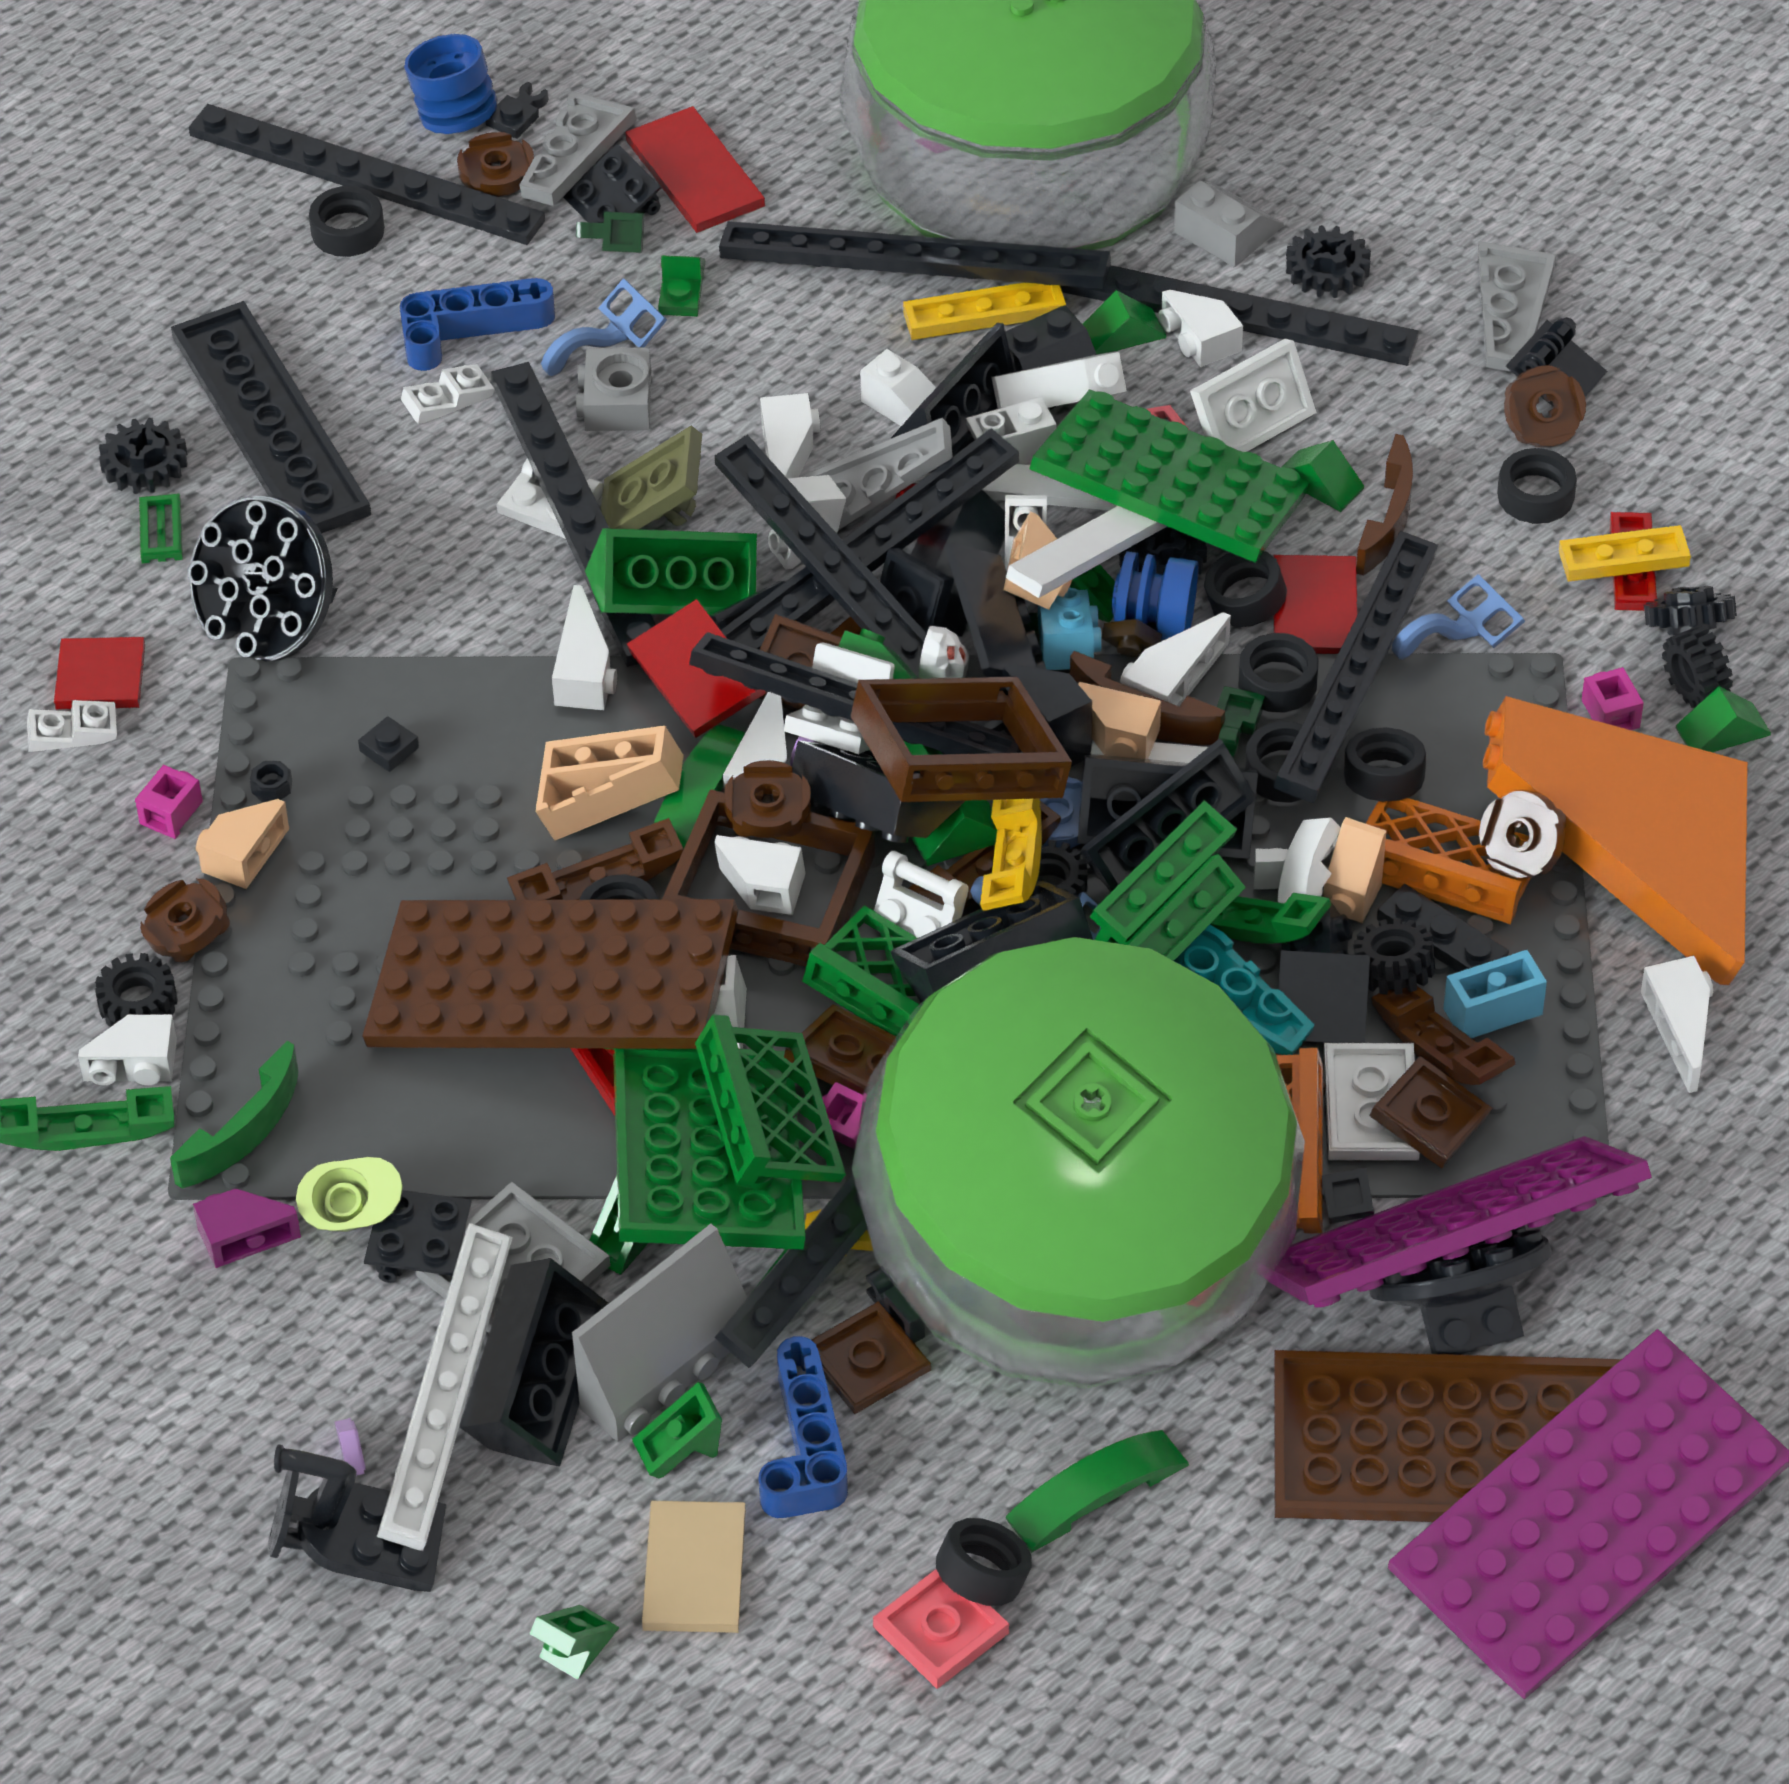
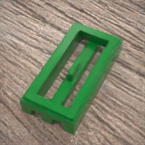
M180 494L139 497L140 553L142 563H150V560L158 559V562H165L166 558H174L175 561L183 560ZM172 504L173 546L166 547L165 505ZM149 506H156L157 548H150Z

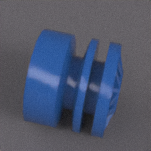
M463 34L437 36L415 47L406 57L405 72L410 88L415 95L414 101L418 108L419 118L426 129L441 134L465 132L478 127L495 112L498 100L493 90L492 80L487 73L488 66L482 46L477 39Z
M1126 551L1114 585L1112 598L1114 622L1138 619L1148 626L1149 623H1155L1156 631L1162 634L1161 642L1191 628L1198 584V561L1170 557L1164 574L1160 575L1156 574L1155 555L1147 554L1142 572H1139V554Z

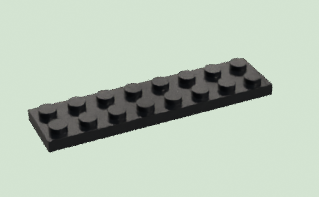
M244 301L171 327L175 343L268 496L287 500L301 508L314 521L321 534L372 515L369 501Z

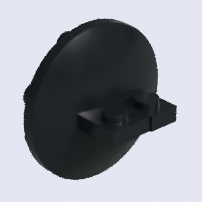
M272 496L239 498L218 510L203 526L195 544L191 564L187 571L193 607L207 636L212 640H224L240 633L236 640V649L240 656H261L265 658L255 659L265 662L288 658L304 648L319 631L327 615L329 605L333 603L338 589L333 586V570L329 550L317 525L298 506L287 500Z
M1524 1225L1511 1230L1512 1236L1506 1240L1491 1244L1485 1243L1484 1240L1468 1246L1470 1251L1458 1258L1445 1260L1441 1256L1426 1262L1427 1267L1418 1273L1402 1276L1398 1272L1383 1278V1285L1369 1290L1370 1296L1375 1300L1392 1304L1420 1307L1432 1354L1461 1355L1472 1352L1477 1347L1484 1345L1492 1346L1523 1337L1524 1332L1512 1285L1527 1277L1551 1257L1549 1241L1541 1235L1539 1229L1526 1231Z

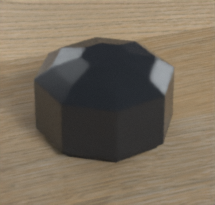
M263 761L251 769V793L261 802L275 799L282 800L291 794V770L281 761Z

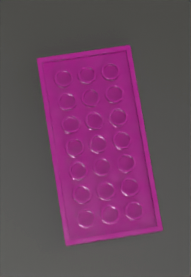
M1583 1136L1270 1252L1268 1254V1263L1258 1262L1261 1267L1265 1268L1260 1277L1308 1305H1314L1315 1308L1326 1307L1340 1301V1294L1355 1288L1359 1292L1375 1289L1384 1284L1383 1278L1398 1272L1402 1276L1418 1273L1427 1267L1426 1262L1442 1256L1445 1260L1454 1259L1467 1254L1470 1251L1468 1246L1485 1240V1243L1491 1244L1506 1240L1512 1236L1511 1230L1527 1225L1529 1228L1540 1227L1554 1221V1214L1570 1209L1571 1212H1578L1589 1209L1597 1204L1596 1198L1612 1193L1613 1196H1621L1632 1193L1639 1189V1182L1652 1178L1647 1160Z
M1656 1329L1389 1560L1388 1569L1495 1674L1523 1699H1526L1789 1467V1450L1659 1329Z

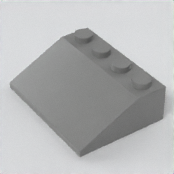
M709 1224L572 1332L580 1409L617 1442L621 1441L629 1433L636 1435L648 1425L651 1416L663 1406L670 1407L684 1394L685 1388L698 1378L705 1380L710 1377L717 1369L719 1361L730 1353L714 1337L744 1303L747 1296L715 1226Z

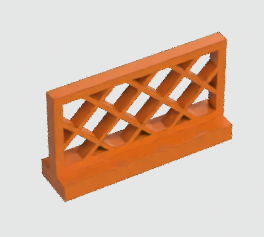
M1404 798L1399 801H1378L1365 823L1386 830V834L1388 833L1392 839H1386L1382 884L1399 889L1405 883L1429 899L1511 925L1517 912L1518 902L1531 877L1512 879L1501 875L1490 864L1486 865L1481 856L1488 855L1486 847L1481 846V844L1473 846L1467 838L1479 836L1481 821L1414 799ZM1391 808L1404 812L1407 816L1391 820L1386 810ZM1439 823L1445 825L1448 829L1432 833L1427 824ZM1415 827L1420 836L1404 839L1399 831ZM1518 832L1514 833L1520 838V846L1529 840L1528 835ZM1456 840L1461 849L1445 852L1440 844ZM1429 847L1433 853L1421 850L1419 848ZM1469 859L1474 866L1462 863L1460 861Z
M1299 1048V1055H1276L1280 1069L1292 1068V1082L1286 1086L1288 1095H1292V1107L1297 1120L1291 1170L1292 1190L1289 1189L1288 1195L1292 1200V1215L1276 1216L1272 1222L1271 1230L1303 1228L1304 1233L1317 1234L1323 1233V1183L1321 1178L1323 1175V1064L1318 1048Z

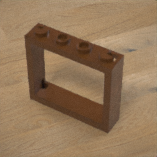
M1018 677L858 680L851 718L901 802L1063 798L1072 761ZM1000 687H1010L1008 695H1005L1004 691H999ZM1002 720L1022 753L911 755L892 722ZM921 770L920 774H914V771Z
M710 789L662 899H693L686 896L717 825L733 829V823L727 818L725 812L724 792ZM815 812L809 813L802 823V829L798 834L790 837H774V839L849 856L820 928L739 910L730 949L806 967L812 948H815L819 943L825 945L848 922L875 856L874 831L858 828L855 826V822L830 818Z

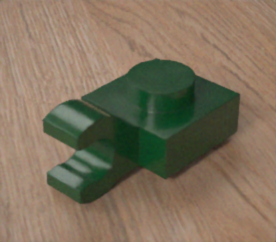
M604 211V223L576 222V238L603 239L602 251L642 253L645 214Z
M1224 686L1217 704L1218 708L1225 710V721L1218 739L1225 744L1234 759L1238 750L1241 733L1253 735L1256 731L1264 709L1265 696L1251 691Z

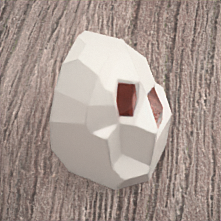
M930 626L921 653L919 678H965L969 662V655L965 646L960 643L957 635L947 628Z

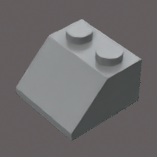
M1201 180L1175 201L1174 232L1234 268L1284 226L1283 222L1226 189Z

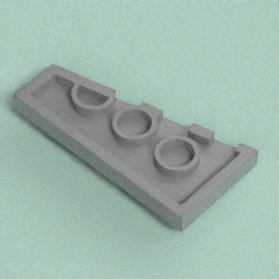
M571 91L567 98L568 106L566 110H560L555 119V130L552 134L548 133L543 141L544 150L541 154L534 157L520 183L522 197L554 206L637 120L635 108Z
M1479 241L1478 263L1486 367L1510 371L1505 366L1538 330L1555 267L1556 254Z
M940 418L806 473L801 477L829 475L846 497L838 529L840 530L952 459L950 426L943 418Z

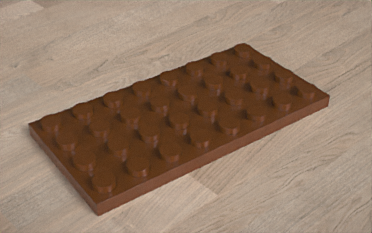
M735 899L401 900L362 1037L367 1047L696 1049V1040L712 1014H715L739 911Z
M1274 1350L1275 1518L1434 1522L1622 1359Z

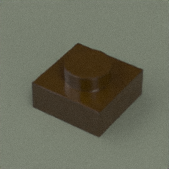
M1132 619L1104 623L1101 639L1116 647L1118 653L1137 657L1145 649L1161 642L1162 634L1140 620Z

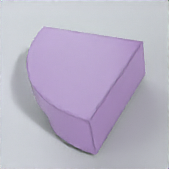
M351 1418L335 1421L343 1460L355 1468L357 1471L356 1476L365 1474L364 1470H366L354 1421H351Z

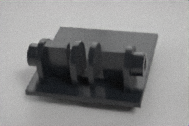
M617 143L581 177L563 198L587 222L604 223V211L636 213L639 210L643 214L647 212L649 215H655L661 207L656 193L662 188Z
M1568 317L1557 319L1554 324L1546 320L1505 366L1517 377L1521 373L1538 366L1548 365L1557 367L1560 371L1565 372L1569 377L1572 376L1579 382L1585 397L1608 372L1572 341L1576 334V323ZM1552 401L1548 402L1552 407H1554Z
M402 1190L401 1200L394 1212L382 1222L372 1226L364 1264L376 1265L379 1279L387 1283L395 1282L397 1276L402 1275L403 1269L453 1276L472 1199Z

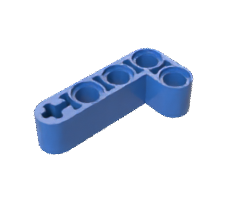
M531 278L417 292L407 295L400 302L407 362L413 369L427 371L434 369L442 361V340L547 327L555 319L554 293L551 283L541 278Z
M793 1336L785 1339L777 1349L779 1386L796 1456L770 1461L759 1472L760 1505L766 1514L775 1518H788L839 1507L848 1496L847 1463L818 1348L809 1338ZM796 1366H801L805 1374L797 1376ZM812 1403V1405H802V1404ZM821 1441L823 1443L813 1444L812 1442ZM823 1480H832V1482H829V1483H823V1482H820V1481H823ZM776 1489H786L781 1492L774 1491Z

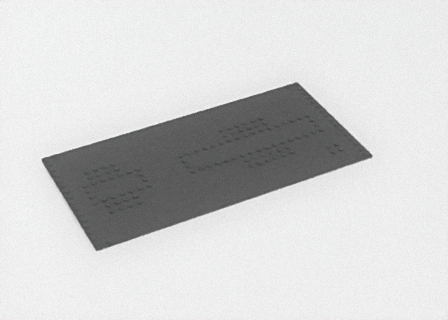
M1387 653L1315 802L1311 803L1306 800L1292 803L1274 802L1261 797L1256 792L1257 800L1255 801L1250 859L1221 856L1246 887L1238 896L1278 902L1279 888L1254 889L1255 850L1289 849L1303 820L1332 818L1340 827L1345 817L1362 823L1367 822L1378 801L1364 798L1354 793L1346 785L1344 778V755L1348 741L1357 733L1371 728L1388 727L1404 730L1415 735L1424 744L1426 751L1425 780L1422 788L1407 798L1481 821L1487 807L1496 799H1500L1487 788L1488 769L1483 768L1485 751L1490 742V737L1485 735L1487 718L1491 711L1497 712L1506 696L1568 713L1562 656L1557 653H1412L1409 657L1402 660L1394 653ZM1094 654V659L1112 665L1111 680L1120 683L1121 675L1127 664L1130 662L1135 663L1139 657H1130L1122 654ZM1221 654L1189 696L1217 707L1224 686L1239 689L1240 654ZM1316 654L1319 659L1317 691L1310 702L1297 710L1285 713L1263 710L1256 731L1266 724L1279 721L1303 724L1338 654ZM969 655L966 678H985L978 655ZM1041 655L1034 656L1036 663L1042 661ZM557 656L288 657L267 662L255 659L265 657H235L231 659L228 664L210 826L219 814L264 803L251 793V769L263 761H281L291 770L292 775L291 794L282 799L286 804L289 831L247 889L204 873V879L215 885L224 898L230 925L223 934L218 935L209 945L195 953L172 1155L199 1128L214 1136L262 1088L258 1069L286 1041L291 1042L295 1046L299 1073L293 1096L283 1116L255 1149L218 1175L183 1189L175 1185L172 1166H170L169 1197L173 1200H204L210 1195L221 1194L236 1188L272 1200H296L299 1183L305 1174L317 1165L333 1161L375 1157L391 1163L400 1174L402 1190L464 1199H493L508 1184L513 1182L534 1199H607L617 1175L615 1115L570 1048L367 1047L362 1035L401 900H515L507 877L548 863L551 872L560 870L631 843L629 832L654 824L665 796L555 841L535 812L546 742L665 725L684 755V764L695 746L711 729L695 738L639 664L627 667L622 656H609L610 669H617V685L615 693L608 694L604 710L554 705L552 675ZM1283 662L1263 664L1254 670V673L1261 679L1271 683H1287L1295 681L1303 675L1295 666ZM1070 669L1051 670L1070 674ZM756 699L719 724L746 732L763 700ZM782 707L785 725L786 715L795 711ZM387 716L418 736L419 748L390 772L361 753L358 740ZM785 732L787 764L790 765L791 754L799 736ZM1241 733L1238 750L1234 758L1239 768H1245L1247 742L1252 736ZM1156 738V741H1155V742H1159V743H1170V744H1181V745H1192V746H1203V747H1210V746H1211V745H1195V744L1175 743V742L1160 740V739H1157V738ZM1280 750L1269 753L1261 758L1260 762L1268 769L1279 773L1289 751ZM1388 760L1366 763L1373 767L1384 769L1403 766L1398 762ZM1084 761L1071 766L1068 777L1082 782ZM987 800L992 808L993 800ZM811 807L810 812L819 813L822 816L848 822H856L855 819L845 820L830 816L828 814L829 808L820 809ZM1391 808L1386 810L1391 820L1407 816L1406 813ZM1439 823L1427 824L1432 833L1448 829L1445 825ZM717 825L686 897L693 899H735L739 910L820 928L849 856L774 838L745 837L754 841L782 842L791 846L801 847L806 873L793 915L754 910L749 908L720 870L716 853L715 839L717 835L726 837L740 835L732 828ZM1526 825L1524 827H1516L1515 832L1530 836ZM1415 827L1399 831L1404 839L1420 836ZM881 830L874 831L875 856L849 920L864 905L874 911L884 877L882 865L884 859L891 851H897L906 855L908 862L929 872L937 865L947 870L966 854L927 866L911 837H908L907 843H899L882 838L883 831ZM1387 833V834H1386V839L1392 840L1391 837H1390V836L1388 835V833ZM1479 836L1467 837L1473 846L1481 844ZM1456 840L1440 844L1445 852L1461 849ZM1080 844L1078 846L1070 848V853L1074 849H1077L1081 852L1082 847L1086 844ZM1429 847L1419 848L1421 850L1433 853ZM1564 852L1561 853L1551 871L1545 875L1531 877L1518 902L1517 912L1511 925L1432 900L1508 949V956L1528 950L1547 981L1543 1015L1472 1038L1477 1043L1485 1038H1489L1515 1057L1516 1065L1480 1085L1457 1082L1493 1108L1488 1118L1443 1168L1437 1166L1421 1153L1419 1154V1160H1328L1326 1096L1324 1095L1323 1175L1366 1168L1371 1198H1419L1583 1136L1609 1145L1583 869ZM1488 855L1481 856L1485 864L1489 865L1487 859H1490ZM1469 859L1460 861L1462 863L1474 866ZM679 860L663 872L646 881L654 888L659 899L663 898ZM1087 864V895L1099 905L1111 892ZM1043 875L1037 879V882L1043 880L1054 886L1064 882L1062 878L1054 875ZM905 879L902 882V886L905 888H909L914 884ZM1382 884L1363 923L1348 918L1352 928V939L1348 940V953L1350 955H1354L1353 943L1354 940H1357V934L1360 931L1366 933V926L1373 924L1376 928L1379 927V921L1377 920L1378 908L1398 888ZM977 903L963 910L961 918L981 909V907ZM1084 904L1083 910L1089 928L1096 934L1100 926L1090 918L1093 910ZM865 923L858 929L860 938H881L880 932ZM1231 939L1234 942L1232 949L1245 962L1251 960L1260 969L1259 976L1272 989H1279L1282 943H1253ZM729 949L728 956L736 955L747 988L744 1028L802 1033L832 1004L848 1011L802 982L806 967ZM864 950L867 961H887L885 950ZM836 951L837 954L850 962H858L855 951ZM1434 957L1435 969L1433 977H1428V983L1425 986L1418 983L1417 986L1433 997L1435 1012L1451 1023L1443 1009L1446 979L1448 975L1457 973V971ZM891 973L871 974L887 985L894 984ZM901 973L903 984H908L907 980ZM1379 987L1373 992L1368 990L1365 1043H1403L1372 1004L1371 997L1380 993ZM907 996L922 1006L917 996ZM1304 1041L1299 1048H1318L1323 1064V1083L1325 1084L1324 1043L1329 1042ZM743 1044V1049H751ZM776 1046L773 1047V1049L776 1051H785L786 1048ZM1299 1048L1294 1055H1299ZM1414 1053V1060L1416 1061L1419 1057ZM816 1077L821 1096L823 1097L828 1094L833 1085ZM795 1083L796 1094L804 1098L806 1096L804 1089ZM798 1113V1122L814 1134L816 1132L815 1124L801 1113ZM799 1140V1149H801L804 1143ZM836 1141L846 1175L840 1183L802 1180L803 1199H832L866 1157L862 1156L857 1150ZM811 1148L805 1153L816 1164L827 1166L826 1160ZM1292 1179L1290 1180V1187H1289V1189H1291V1190H1292ZM1612 1193L1604 1195L1602 1197H1609Z

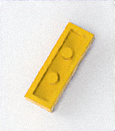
M1681 525L1560 540L1559 555L1568 582L1689 567L1691 558Z

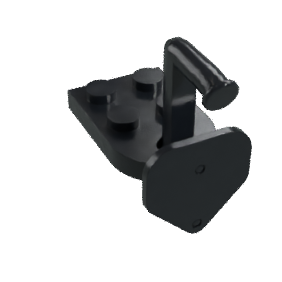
M281 1444L277 1445L274 1455V1470L276 1473H281L282 1470L288 1471L283 1482L269 1535L270 1557L278 1558L282 1547L304 1550L315 1563L332 1572L413 1591L431 1592L434 1585L446 1504L437 1503L423 1551L379 1538L377 1534L389 1497V1490L355 1483L357 1471L348 1462L305 1451L287 1449ZM299 1472L324 1478L321 1486L314 1490L308 1498L295 1496ZM290 1522L297 1523V1528L289 1527Z

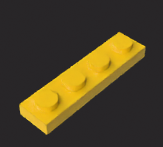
M1023 282L903 301V313L911 340L991 328L996 323L1010 325L1027 322L1064 306L1066 303L1060 285Z

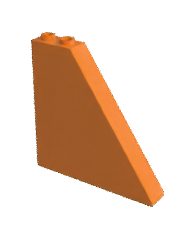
M1506 696L1497 712H1490L1485 725V735L1490 737V742L1483 759V768L1488 769L1487 788L1500 799L1510 792L1532 791L1540 793L1552 801L1555 807L1564 813L1567 821L1564 829L1565 841L1562 852L1685 957L1695 956L1700 969L1707 971L1712 980L1720 985H1730L1745 963L1748 762Z

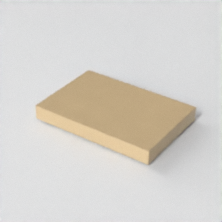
M651 1501L642 1617L643 1631L739 1633L746 1515L745 1502Z

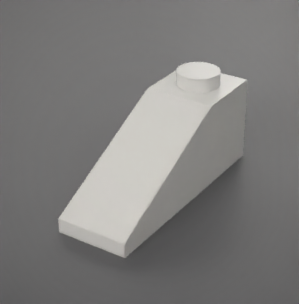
M888 349L884 350L860 370L861 402L900 426L904 424L936 388L918 367Z
M1119 352L1097 354L992 377L998 409L1042 397L1047 408L1079 402L1089 389L1095 392H1106L1110 395L1127 391Z
M808 393L760 398L761 425L766 455L786 478H798L814 447L813 433H820L818 409L810 408Z
M574 585L552 675L554 705L604 710L608 694H614L616 690L617 669H610L609 650L581 585Z
M1224 612L1145 649L1135 663L1130 662L1127 664L1121 675L1120 683L1180 707L1186 696L1190 695L1228 646L1231 615Z
M770 692L767 693L723 774L724 789L731 776L733 775L734 780L738 775L744 773L743 767L750 763L774 760L787 764L781 696ZM764 795L762 802L767 803L775 802L772 799V795Z
M1695 956L1644 967L1641 994L1688 1092L1692 1093L1698 1090L1709 997L1713 996V984L1708 972L1701 971Z

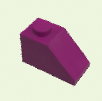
M236 1188L221 1194L210 1195L202 1201L193 1203L197 1228L215 1268L301 1238L297 1212L294 1206Z

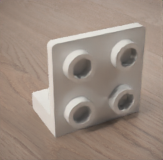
M822 642L816 645L812 668L858 683V680L893 679L895 666L893 663ZM808 705L803 706V709L786 715L784 732L856 754L870 750L852 720L826 715L820 709Z

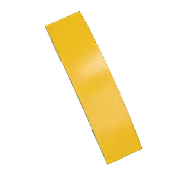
M1040 799L993 800L991 818L997 829L992 874L984 875L980 901L983 911L1027 901L1032 895L1037 883L1041 860L1042 824Z

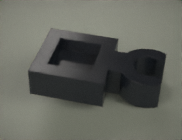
M527 82L523 84L519 89V96L517 98L506 95L497 104L495 112L486 120V126L500 132L509 133L513 138L518 139L539 118L538 109L544 107L549 100L548 90L544 89L540 94L531 96L533 92L532 83Z
M880 1267L867 1274L866 1280L871 1284V1287L866 1289V1293L873 1302L879 1301L914 1343L925 1338V1323L888 1279L885 1270ZM897 1284L918 1314L925 1320V1314L922 1312L925 1309L915 1297L912 1300L904 1289Z

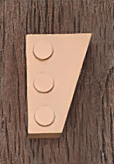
M665 725L548 741L545 745L535 812L556 841L678 791L684 755Z

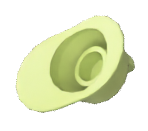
M364 1157L333 1161L317 1165L305 1174L298 1185L296 1202L299 1213L308 1224L320 1230L348 1232L380 1223L390 1216L401 1200L403 1186L400 1174L396 1168L381 1158Z

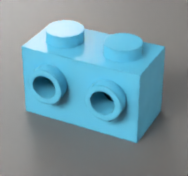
M1069 588L1063 598L1057 595L1049 610L1038 605V633L1042 652L1041 656L1047 670L1070 669V656L1073 651L1094 658V652H1101V628L1098 627L1097 605L1090 606L1088 590Z
M1524 950L1448 975L1443 1009L1455 1027L1470 1038H1474L1543 1015L1547 981L1529 951Z

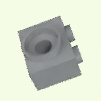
M650 347L586 348L585 364H578V388H584V393L576 394L577 417H584L585 431L649 430L652 375Z

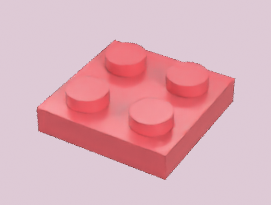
M937 1569L873 1617V1627L936 1689L944 1685L1009 1634V1623L991 1606L969 1601L955 1593L942 1581Z

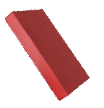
M1273 554V557L1277 559L1287 587L1285 602L1280 610L1273 615L1274 633H1288L1302 638L1313 647L1316 654H1338L1357 617L1356 556Z
M697 599L627 643L630 653L695 738L766 694L764 690L750 689L741 682L724 676H712L704 672L703 669L689 665L692 649L706 632L726 638Z

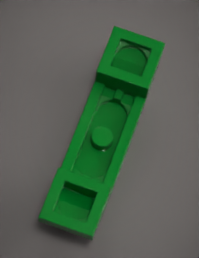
M721 724L713 727L699 741L682 765L679 790L665 796L654 823L669 818L683 849L686 846L710 789L721 791L724 787L723 774L746 732Z
M1294 892L1285 903L1237 896L1210 925L1235 940L1266 944L1285 943L1310 934L1332 904L1330 899L1326 897Z
M286 1041L258 1069L262 1088L214 1136L199 1128L170 1157L175 1185L183 1189L218 1175L248 1155L273 1130L287 1109L297 1084L299 1071L294 1044Z
M171 1086L126 1089L127 1100L48 1107H37L36 1096L0 1099V1143L27 1149L63 1151L146 1139L175 1127Z
M1163 1430L1138 1434L1104 1447L1064 1469L1021 1501L1006 1515V1520L1032 1553L1070 1532L1072 1522L1145 1482L1149 1487L1186 1468L1189 1466V1463Z

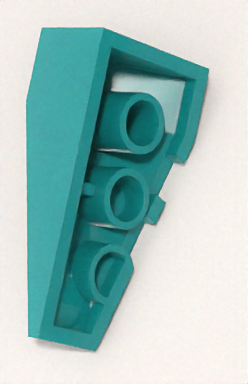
M1209 925L1174 962L1221 987L1271 1045L1275 1053L1293 1055L1311 1034L1315 1025L1281 990L1272 989L1259 976L1260 969L1251 960L1245 962L1232 949L1234 942L1224 932Z

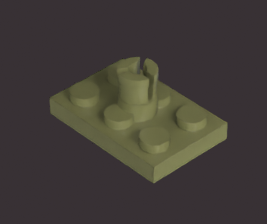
M691 425L604 479L601 512L610 529H640L653 520L660 519L662 516H665L675 526H680L687 522L686 518L680 514V511H684L690 517L695 511L696 501L693 497L697 494L703 435Z

